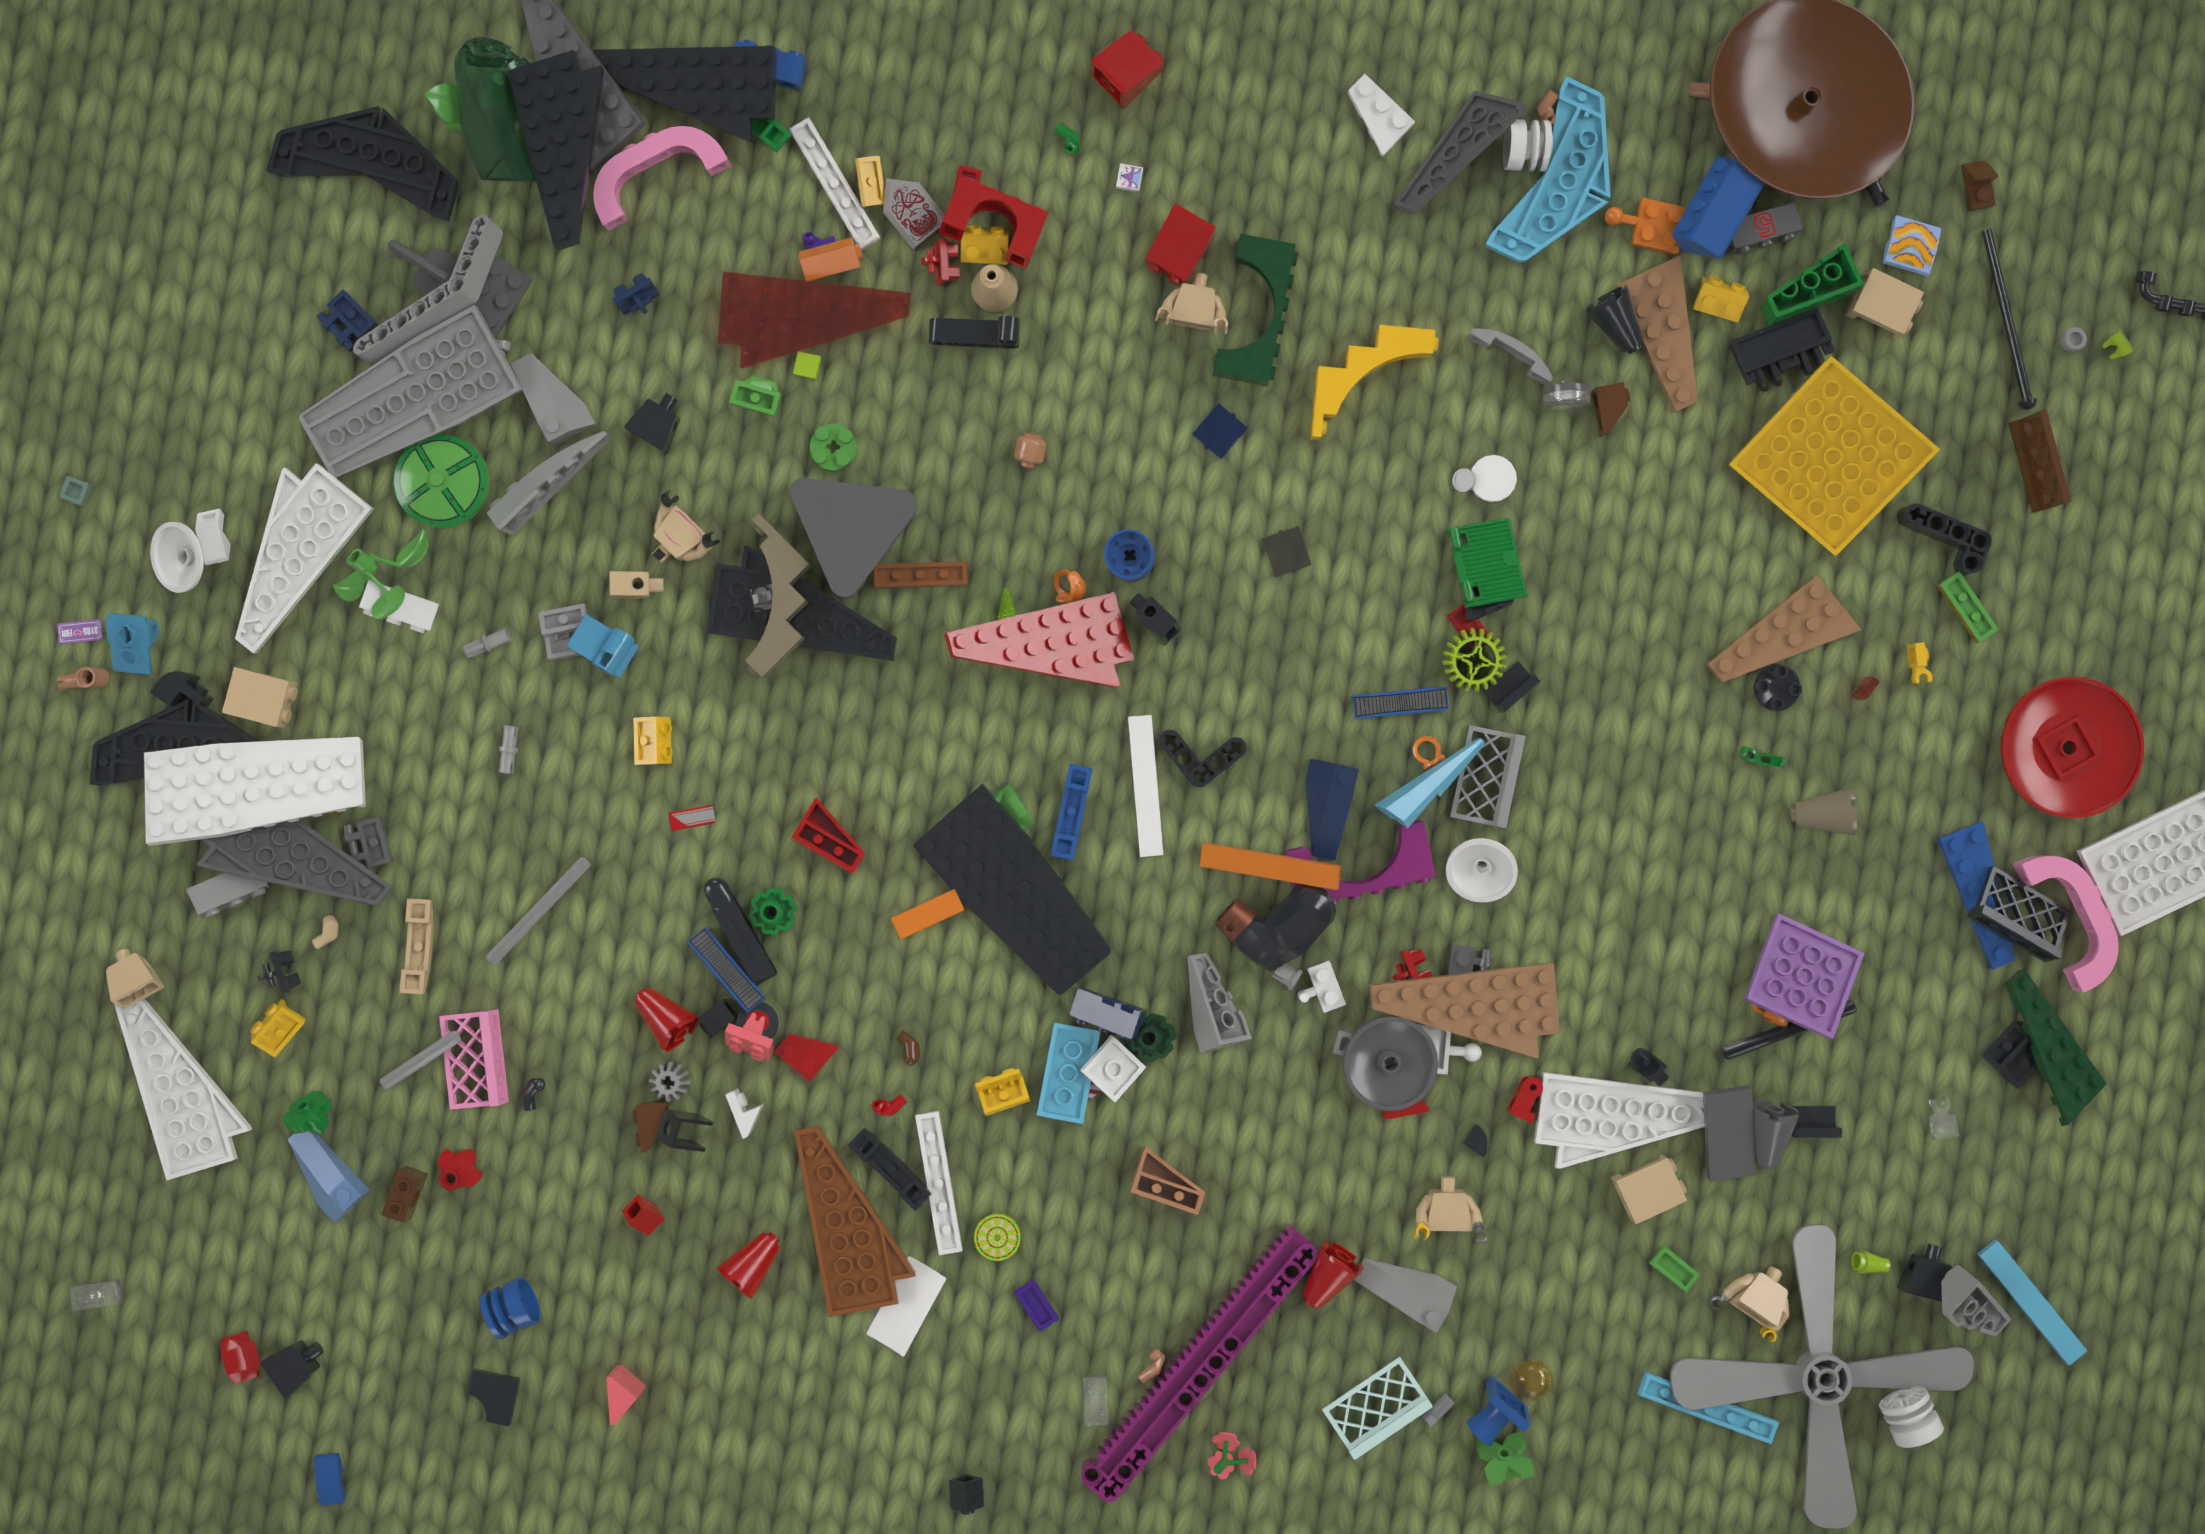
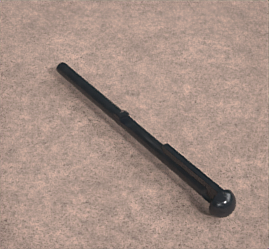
M1992 229L1982 231L2022 398V402H2019L2018 405L2024 410H2030L2037 404V398H2032Z

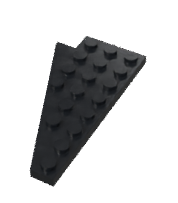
M744 545L741 567L718 563L707 633L760 641L766 630L771 609L754 608L751 595H754V591L758 587H764L767 591H770L766 585H771L772 580L765 556L747 545ZM801 578L792 585L809 602L789 621L805 638L798 647L894 661L897 637Z

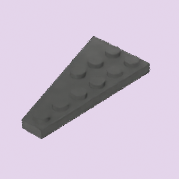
M1474 90L1394 203L1397 209L1413 215L1417 213L1528 110L1525 103Z

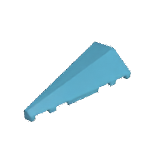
M1481 738L1474 740L1374 806L1389 818H1394L1408 829L1436 795L1440 797L1485 745L1484 740Z

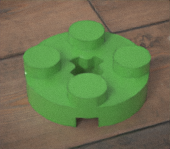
M840 424L821 426L817 428L811 438L810 453L814 461L827 471H841L856 458L857 442L852 432ZM833 441L836 442V445L840 446V449L836 450L835 454H831V450L827 449L828 445H831Z

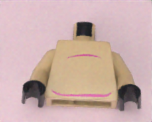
M670 490L661 495L662 503L654 526V537L661 545L652 554L661 563L671 554L679 561L703 558L712 546L720 543V540L712 541L711 535L714 534L713 531L705 533L677 505L673 507V504L678 502L679 496L676 495L671 500L669 497Z

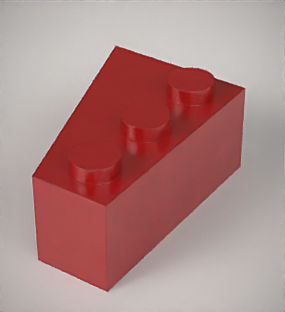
M816 797L792 835V840L854 876L865 858V852Z

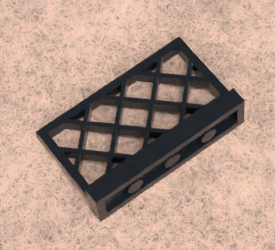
M1991 866L1988 869L1975 908L1969 910L1967 917L2041 961L2049 962L2061 958L2063 950L2059 946L2071 911L1999 868ZM1995 876L2000 878L2004 888L1996 889L1993 881ZM2016 887L2019 889L2023 899L2016 901L2011 888ZM2005 890L2010 904L2003 906L1998 892ZM1988 895H1992L1997 908L1992 909L1985 905ZM2030 899L2038 900L2042 911L2035 912ZM2021 902L2025 903L2029 915L2022 917L2018 907V903ZM2011 906L2016 919H2009L2004 908ZM2051 910L2061 914L2059 922L2056 924L2050 913ZM2044 913L2048 927L2045 928L2041 927L2037 915ZM2031 918L2035 931L2031 932L2027 929L2024 919ZM2050 929L2053 936L2052 943L2046 940L2043 931Z

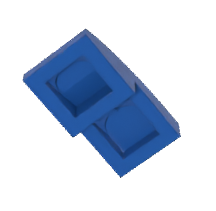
M340 1454L315 1455V1480L320 1505L343 1504L346 1494L341 1479L344 1470Z

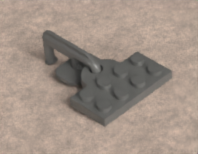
M396 240L388 242L389 249L398 258H404L418 267L413 281L416 288L424 294H429L450 280L457 259L446 251L433 249L424 259ZM496 255L479 299L473 304L478 307L495 339L533 281L531 277Z

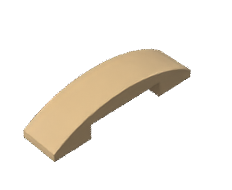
M407 899L405 922H408L405 967L401 969L399 993L425 994L433 947L432 900Z

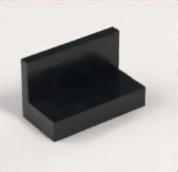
M1517 661L1501 678L1499 677L1496 680L1497 683L1495 685L1491 684L1483 693L1499 712L1503 713L1535 687L1540 680L1535 674L1530 675L1522 664Z
M1792 1106L1799 1111V1119L1791 1136L1795 1138H1842V1128L1836 1126V1106Z

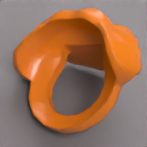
M1063 569L1055 574L1054 587L1058 593L1055 599L1057 602L1067 604L1083 598L1086 593V581L1076 571L1070 572ZM1063 574L1067 575L1069 580L1070 593L1061 586L1060 579Z

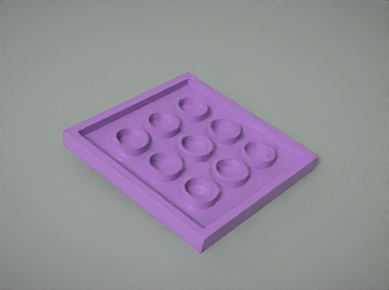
M1776 914L1743 1000L1829 1040L1833 1039L1864 953L1788 917Z

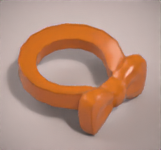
M1423 736L1415 741L1413 755L1418 762L1423 764L1425 771L1445 760V755H1441L1440 744L1435 738ZM1426 741L1434 744L1436 748L1435 759L1429 761L1418 754V746L1422 742Z

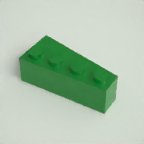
M1846 243L1840 245L1832 253L1826 255L1819 262L1807 268L1796 278L1790 280L1766 297L1760 305V309L1768 326L1817 307L1821 308L1853 296L1862 288L1864 283Z

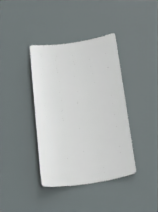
M910 1256L907 1259L915 1269L916 1277L895 1280L899 1303L880 1307L867 1331L868 1336L888 1346L901 1356H905L946 1280L944 1276Z

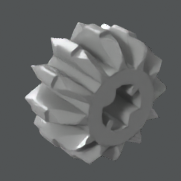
M673 1061L668 1062L667 1066L661 1063L659 1064V1070L654 1069L652 1071L655 1077L649 1079V1083L656 1084L651 1091H659L658 1099L665 1095L666 1102H670L672 1096L674 1099L679 1100L681 1098L680 1093H687L688 1090L683 1085L690 1084V1080L684 1079L689 1072H680L682 1064H678L674 1068ZM669 1076L670 1080L674 1081V1084L669 1086V1082H665V1079Z

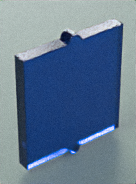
M1218 403L1192 435L1205 445V449L1211 450L1222 459L1248 428L1235 417V413L1231 414Z

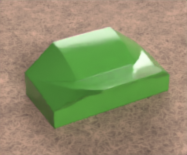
M752 375L744 381H735L729 403L748 411L776 417L782 394L778 392L776 382Z
M1011 784L993 794L1023 830L1035 823Z

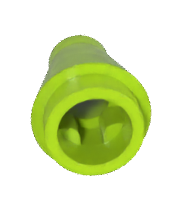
M1860 1250L1852 1256V1268L1860 1274L1887 1273L1890 1269L1889 1259L1867 1251Z

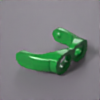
M1743 746L1739 753V757L1742 760L1755 762L1766 767H1784L1786 762L1785 757L1775 756L1770 753L1757 754L1754 749ZM1748 752L1753 754L1752 759L1746 757ZM1763 756L1768 757L1769 762L1764 763L1760 761V758Z

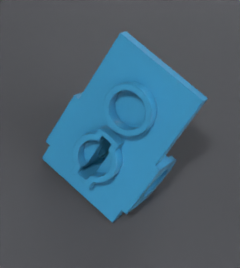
M108 613L106 630L108 643L111 645L113 671L151 675L150 646L157 641L159 635L158 622L147 619V616Z
M585 614L566 647L593 662V666L610 676L615 675L618 678L623 674L639 646L634 643L635 639L629 634L617 628L612 630Z

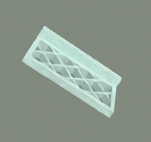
M1399 1356L1322 1410L1348 1448L1353 1459L1356 1460L1433 1406ZM1397 1364L1404 1371L1403 1381L1389 1379L1390 1369ZM1387 1372L1386 1378L1380 1377ZM1406 1376L1409 1378L1411 1383L1405 1382ZM1375 1379L1385 1381L1383 1395L1369 1392L1371 1382ZM1388 1382L1402 1385L1400 1398L1386 1395ZM1367 1386V1391L1361 1390L1362 1388ZM1404 1387H1414L1420 1396L1413 1401L1402 1399ZM1356 1392L1366 1394L1364 1408L1350 1405L1351 1396ZM1369 1395L1382 1398L1380 1411L1366 1409ZM1348 1398L1347 1404L1341 1403ZM1385 1399L1399 1402L1398 1410L1395 1413L1383 1412ZM1402 1402L1408 1403L1407 1405L1401 1408ZM1336 1406L1346 1407L1344 1421L1334 1419L1329 1411ZM1349 1408L1363 1411L1361 1425L1347 1422ZM1366 1412L1379 1415L1376 1426H1364ZM1382 1416H1387V1417H1388V1418H1386L1385 1420H1383V1421L1381 1422ZM1337 1423L1343 1424V1430H1341ZM1346 1425L1360 1428L1359 1437L1351 1443L1345 1436ZM1363 1429L1368 1430L1367 1432H1365V1433L1362 1435V1430H1363Z

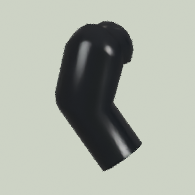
M530 1079L522 1091L524 1111L536 1109L535 1095L539 1090L545 1089L544 1079Z

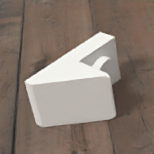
M737 1088L728 1092L726 1098L744 1139L751 1134L764 1103L747 1110L745 1107L748 1105L744 1093H740Z

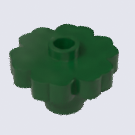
M1151 1013L1145 1018L1138 1038L1128 1041L1131 1050L1139 1051L1140 1059L1152 1062L1157 1057L1166 1058L1173 1051L1172 1041L1177 1038L1174 1025L1166 1024L1165 1016ZM1151 1033H1154L1156 1037L1154 1042L1149 1038Z

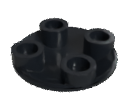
M1773 664L1765 667L1759 672L1754 682V694L1757 701L1764 708L1772 711H1781L1791 707L1802 693V686L1797 674L1790 667L1783 664Z

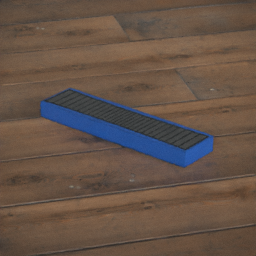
M1447 687L1352 696L1354 719L1449 710Z
M706 927L687 941V944L747 1014L766 999Z

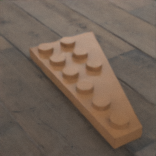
M1680 255L1615 286V288L1620 286L1623 288L1627 285L1630 289L1643 336L1642 346L1674 413L1698 402Z
M1814 576L1706 665L1721 683L1860 631L1861 628L1820 578Z

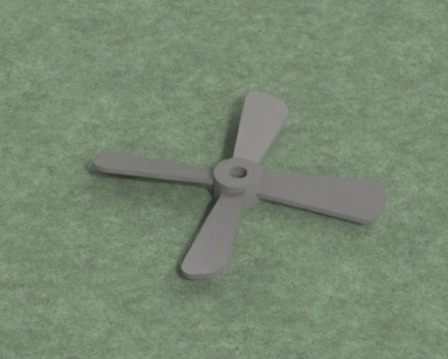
M1812 1224L1805 1225L1797 1230L1792 1240L1808 1351L1798 1358L1796 1364L1685 1357L1673 1364L1670 1371V1382L1676 1401L1689 1410H1698L1800 1391L1809 1397L1803 1509L1805 1515L1815 1525L1823 1528L1840 1529L1854 1522L1857 1508L1838 1403L1848 1396L1852 1387L1911 1389L1914 1386H1921L1926 1388V1390H1960L1972 1379L1974 1360L1969 1351L1959 1346L1847 1363L1832 1353L1836 1238L1832 1230L1827 1226ZM1827 1373V1378L1820 1382L1821 1375Z

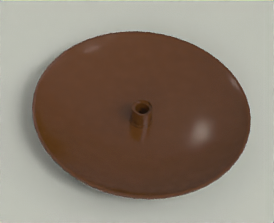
M1771 0L1763 3L1744 15L1731 28L1723 39L1713 62L1710 77V102L1713 117L1723 142L1739 164L1751 175L1780 192L1808 199H1831L1850 195L1866 188L1883 176L1896 162L1907 143L1914 117V91L1904 58L1894 41L1879 24L1862 11L1842 1Z

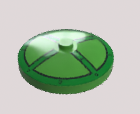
M437 434L409 446L401 455L394 473V489L401 507L414 520L433 528H453L471 520L485 504L490 488L488 467L479 451L463 439L446 434Z

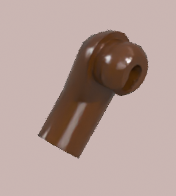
M902 1030L896 1040L905 1046L904 1062L912 1066L920 1058L919 1043Z

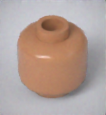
M1024 432L1023 436L1017 438L1014 457L1021 461V466L1034 468L1035 464H1040L1044 461L1047 444L1042 439V435Z

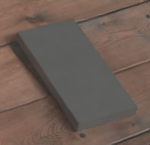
M1750 1085L1703 1092L1708 1180L1712 1182L1756 1175L1752 1088Z

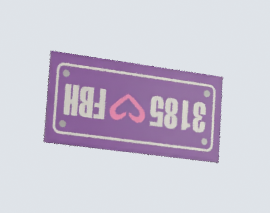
M101 619L57 624L59 644L103 640Z

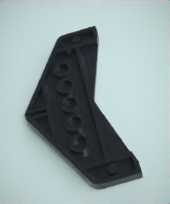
M379 106L280 130L276 134L266 169L269 174L280 177L366 175L435 218L447 222L450 221L459 188L458 180L384 108L381 112Z
M187 699L96 741L92 748L90 785L106 786L144 778V753L220 743L260 741L207 706L198 705L194 701L192 704V700Z

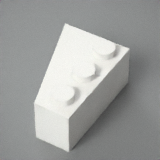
M368 580L359 606L364 609L363 613L372 616L374 603L384 595L383 591L371 580ZM383 585L388 591L392 588ZM405 592L402 605L393 614L387 616L386 621L396 625H401V622L411 624L410 629L424 633L425 629L430 631L439 604Z

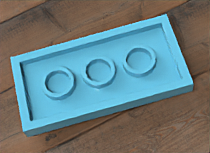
M1054 1022L1037 1111L1038 1116L1083 1124L1091 1080L1080 1069L1096 1053L1100 1030Z

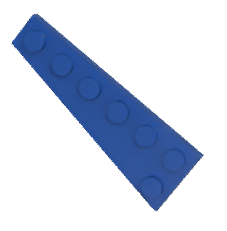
M1983 821L1937 838L1967 914L1971 908H1975L1988 869L1994 866ZM1995 876L1993 881L1996 886V889L1998 890L1999 886L1997 882V877ZM1988 895L1985 905L1992 909L1997 908L1992 895ZM1970 919L1990 969H1996L2016 961L2011 942Z

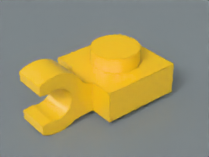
M1925 642L1907 645L1909 668H1912V683H1919V676L1921 674L1925 677V683L1932 682V674L1925 668L1929 659V652L1925 647Z

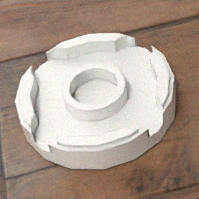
M1497 455L1485 456L1478 460L1471 469L1476 477V483L1472 491L1474 495L1490 503L1499 502L1508 497L1515 488L1517 481L1516 471L1511 462L1504 457Z

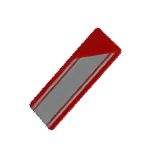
M712 805L670 812L668 814L672 831L716 822Z

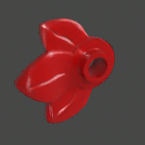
M446 1148L441 1153L438 1159V1165L441 1170L439 1182L444 1189L455 1190L460 1186L471 1187L481 1180L483 1172L474 1168L476 1155L473 1149H464L454 1155L451 1150ZM449 1174H453L455 1176L454 1182H451L449 1180Z

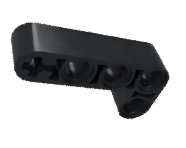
M1000 316L998 320L929 319L928 343L939 346L1016 349L1020 345V319L1014 316Z
M1917 503L1901 508L1897 514V520L1903 527L1957 548L1958 552L1953 562L1955 572L1960 571L1964 576L1981 570L1992 544V538L1988 532ZM1931 519L1935 520L1937 524L1935 530L1930 526ZM1953 528L1958 531L1957 539L1952 535ZM1975 537L1980 540L1979 548L1974 544ZM1966 558L1971 562L1970 569L1965 566Z

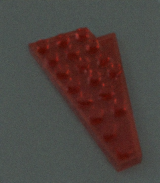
M723 271L718 343L740 345V368H746L909 317L912 293Z

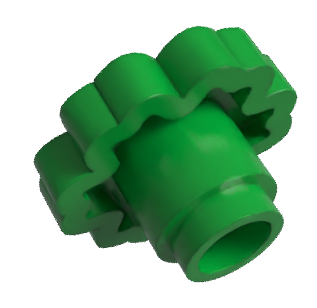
M771 887L766 893L758 892L751 901V906L754 909L749 913V917L754 927H761L763 934L778 935L781 930L788 931L796 922V917L793 913L797 911L798 907L794 897L786 896L784 889ZM772 907H775L777 910L776 916L770 913Z
M312 1091L306 1097L298 1098L289 1107L290 1111L285 1114L284 1125L289 1130H292L294 1134L308 1131L317 1135L324 1132L329 1126L326 1112L331 1109V1100L321 1091Z

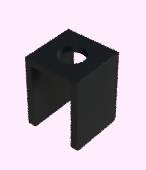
M664 1109L656 1139L670 1148L705 1152L706 1148L695 1141L677 1138L681 1122L713 1126L714 1122L698 1113ZM670 1122L671 1131L669 1135H667V1125Z

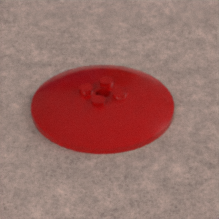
M2084 677L2052 679L2035 686L2024 694L2014 705L2005 721L2000 746L2002 764L2008 780L2015 791L2034 808L2049 815L2062 818L2093 816L2110 809L2120 802L2132 789L2140 774L2145 749L2144 736L2139 719L2125 698L2111 687ZM2066 741L2072 744V752L2070 754H2066L2063 751V744Z

